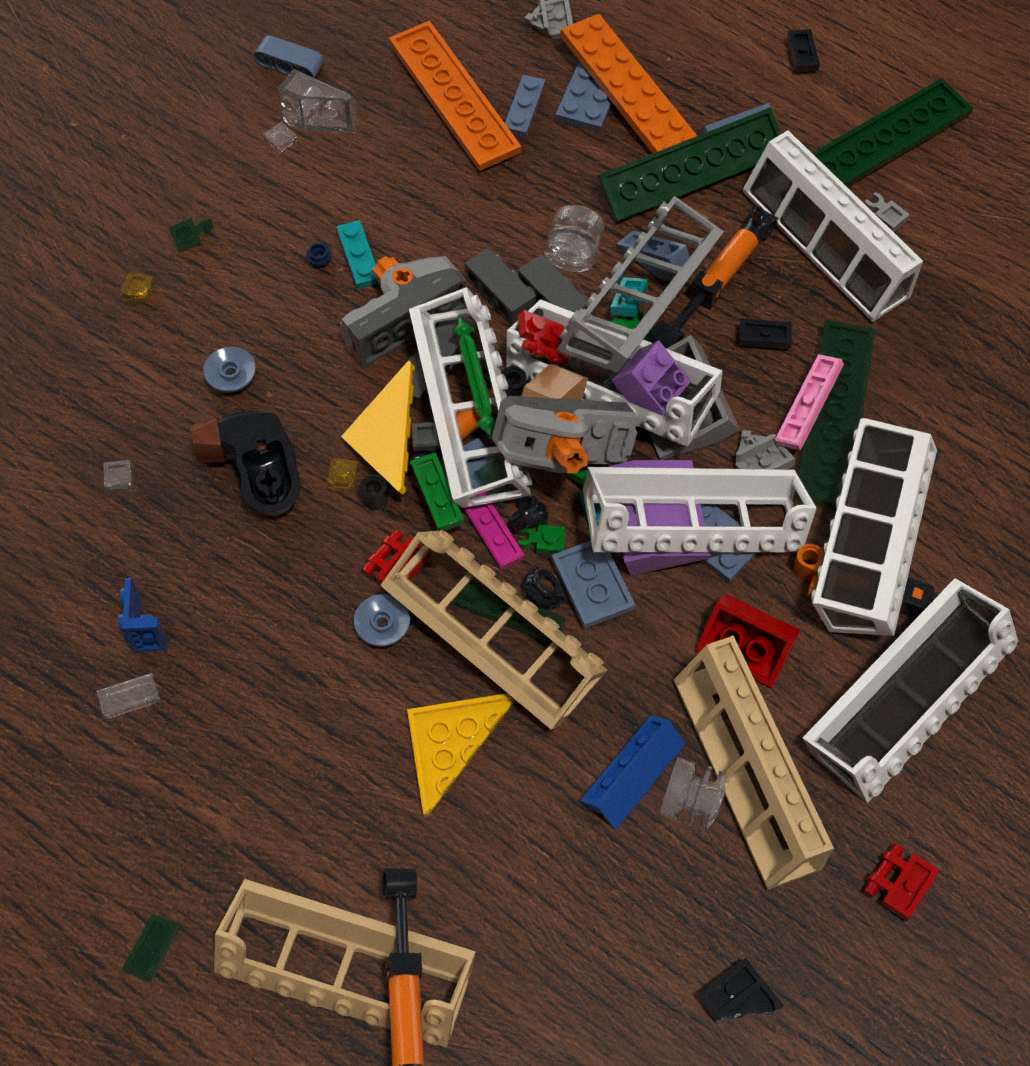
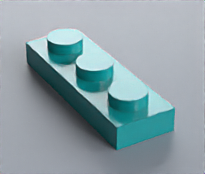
M360 220L336 226L337 234L357 290L380 284L372 274V268L376 264Z

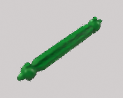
M459 318L456 328H453V334L456 333L460 337L459 347L476 413L481 418L476 425L484 430L488 436H492L496 420L491 417L492 407L475 342L470 336L471 332H474V327H470L462 318Z

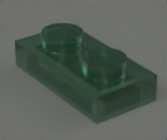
M151 913L123 965L122 971L151 984L180 930L179 925Z

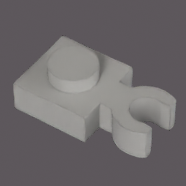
M877 192L873 194L872 201L875 203L870 202L868 199L865 200L864 204L893 232L909 219V213L892 200L886 204L882 195Z

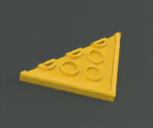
M410 361L400 369L341 436L402 495L406 492L404 479L405 473H407L409 455L407 452V440L410 438L411 429L409 414L410 405L413 402L414 389L412 375L415 371V366Z
M506 693L407 709L423 817L429 816L516 700L511 695Z

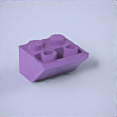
M658 340L640 348L612 382L628 402L663 415L666 413L668 401L673 397H679L691 380Z

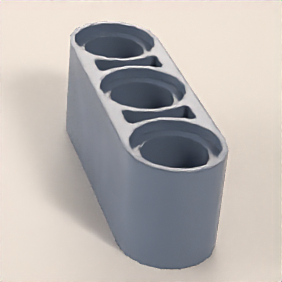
M269 35L263 39L253 55L259 65L306 82H312L324 65V58L317 51Z

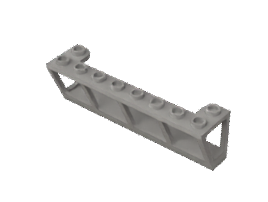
M676 196L668 204L663 202L655 213L659 216L658 219L654 217L646 228L648 230L647 234L642 232L634 243L636 248L634 249L631 246L622 258L625 262L623 264L618 262L610 273L613 277L611 279L606 277L598 287L600 293L598 295L593 293L586 302L585 306L588 307L587 309L583 310L581 308L572 315L568 321L569 324L559 336L563 341L559 345L558 350L618 373L714 247L724 231ZM677 207L706 228L708 233L704 238H700L666 227L663 223L672 208ZM656 233L697 246L693 254L681 267L641 254L642 250ZM634 261L676 274L659 297H653L617 284ZM611 291L652 305L635 329H629L595 317L592 313ZM585 323L627 337V340L618 349L586 326ZM581 330L612 352L613 357L611 360H606L570 347L568 344L576 333Z

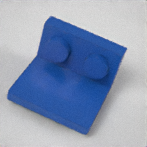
M125 578V588L120 589L121 605H124L123 613L119 614L118 618L119 629L124 631L125 642H129L133 652L167 651L168 640L158 617L141 615V598L132 578Z

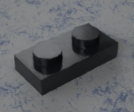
M811 29L788 31L787 40L795 73L818 71L820 63Z
M740 319L739 346L790 349L792 322Z

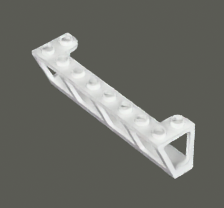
M466 287L410 308L411 321L453 501L462 508L530 496L529 486L532 485V479L528 470H525L524 466L510 463L505 460L507 478L473 489L467 460L502 453L497 446L464 451L456 413L475 409L474 401L453 404L445 366L462 363L463 358L461 354L442 357L435 329V323L472 317L477 322L484 350L477 352L479 360L486 359L495 397L489 398L491 406L497 405L499 410L500 402L507 397L505 390L508 389V383L504 374H501L500 371L502 359L499 352L495 351L494 343L497 342L493 329L489 327L488 320H491V315L488 307L482 305L478 295H473ZM464 297L467 309L429 314L427 310ZM506 484H513L518 489L475 497L477 494Z
M588 467L583 488L594 552H798L799 548L805 545L816 511V506L795 470ZM795 489L804 505L794 507L792 499ZM594 503H600L601 506L598 526ZM618 503H632L635 505L638 526H627L629 512L624 505ZM643 504H685L691 527L647 526ZM695 504H736L742 527H699ZM746 504L784 505L786 516L783 526L751 527Z

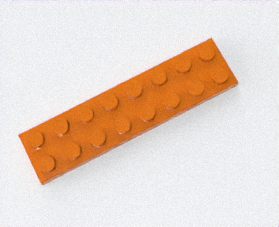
M600 14L561 29L559 36L652 154L697 136Z
M430 20L389 37V45L479 171L521 153V145Z

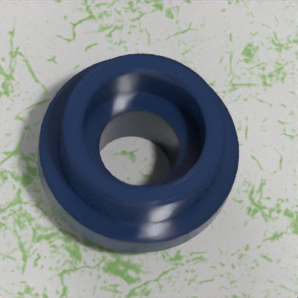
M321 242L310 245L306 253L308 262L318 267L328 264L332 257L329 247Z

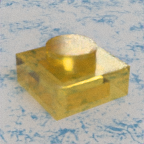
M129 271L120 290L122 296L146 302L155 284L154 277Z
M332 458L327 485L329 487L354 489L359 467L358 461Z

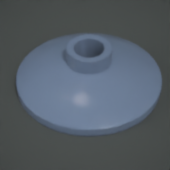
M225 347L213 352L207 358L203 368L207 383L212 388L221 392H234L243 389L253 380L256 372L253 357L246 350L238 347Z
M378 594L367 598L358 606L354 615V626L358 636L373 646L383 647L395 644L405 636L410 625L408 609L392 595ZM382 621L388 623L385 627H379L378 624Z

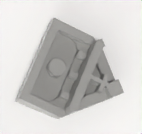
M539 0L540 4L532 14L528 13L525 16V21L551 39H561L559 36L561 29L574 24L570 1Z
M743 430L740 446L736 452L735 469L787 470L795 466V458L784 446L776 444V434L766 437L751 435V431Z

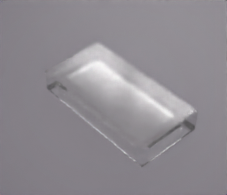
M152 673L97 690L102 714L105 719L161 702Z

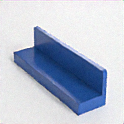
M650 715L580 801L585 808L602 814L610 826L617 829L685 745V741L671 722Z

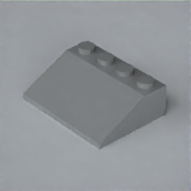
M691 335L667 348L711 366L702 346ZM720 389V393L687 447L653 432H648L659 458L663 460L716 444L740 431L722 389ZM684 391L679 395V397L690 401L695 397ZM701 399L695 405L692 423H694L693 421L698 416L697 414L701 411L700 409L703 408L704 402H706L704 399Z

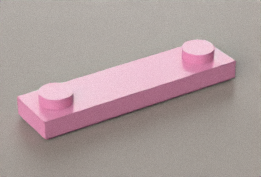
M818 354L775 438L777 445L801 451L844 365L842 359Z

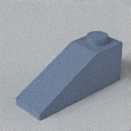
M632 231L617 243V247L624 253L631 246L635 249L636 245L634 243L641 232ZM653 236L641 252L643 255L680 267L690 257L687 245ZM636 261L659 279L671 282L676 276L675 273Z

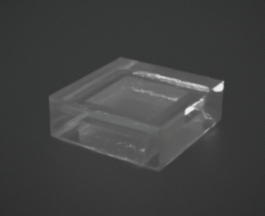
M283 122L278 123L263 133L264 140L278 153L297 141V135Z
M131 460L103 463L104 487L106 490L133 487Z

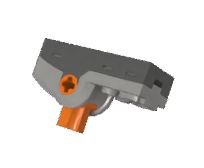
M446 256L423 258L408 263H398L394 257H383L372 268V274L381 284V290L384 295L374 298L365 306L349 312L340 322L341 334L345 340L346 349L364 369L415 339L409 312L410 308L466 288L467 280ZM464 297L427 310L429 314L462 310L465 309L466 303Z
M507 396L500 402L492 439L510 463L555 473L577 474L587 464L616 465L627 462L628 456H631L637 435L636 425L638 416L626 402Z

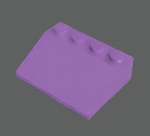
M633 460L608 467L694 468L692 460ZM618 503L624 505L629 512L627 526H638L635 505L632 503ZM643 504L647 526L691 527L685 504ZM695 504L699 527H706L701 504ZM623 552L624 561L631 576L712 558L711 552Z

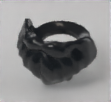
M535 496L518 498L517 505L519 510L508 521V526L512 530H522L539 521L543 525H548V511L543 503L538 502ZM523 516L524 523L522 525H516V522L519 520V518Z
M534 566L528 571L524 583L526 600L540 608H551L561 605L564 595L562 594L563 586L558 576L549 570H539L538 566ZM545 577L549 579L555 587V593L545 589L539 578Z

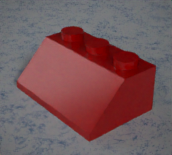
M724 593L717 601L695 650L700 652L710 643L734 636L753 678L772 688L801 630Z

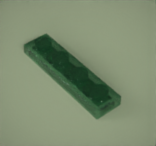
M470 581L453 600V606L497 622L510 607L488 587L474 581ZM537 607V612L544 618L549 617L560 626L558 630L562 632L566 618ZM517 611L504 625L551 644L553 642Z

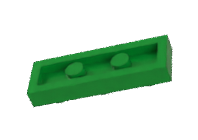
M436 453L411 460V468L437 530L446 531L463 525L464 518L458 504L452 499L449 483Z

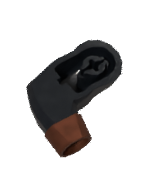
M264 411L237 412L191 425L192 441L198 463L226 462L227 459L236 461L241 474L242 496L246 503L255 511L267 516L280 515L288 511L297 501L301 489V480L297 469L295 451L275 413Z

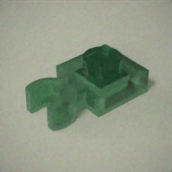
M495 458L474 471L482 486L508 477L506 468L500 458ZM503 485L486 491V493L490 495L494 492L497 494L514 490L509 489L507 485ZM504 501L496 502L499 508L507 507Z

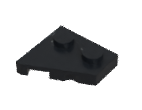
M744 958L697 995L699 1001L716 1023L779 1012L784 1007L783 1003L747 958Z

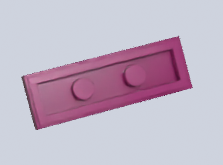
M484 492L476 497L486 496V493ZM492 503L462 508L500 571L525 559L523 551Z

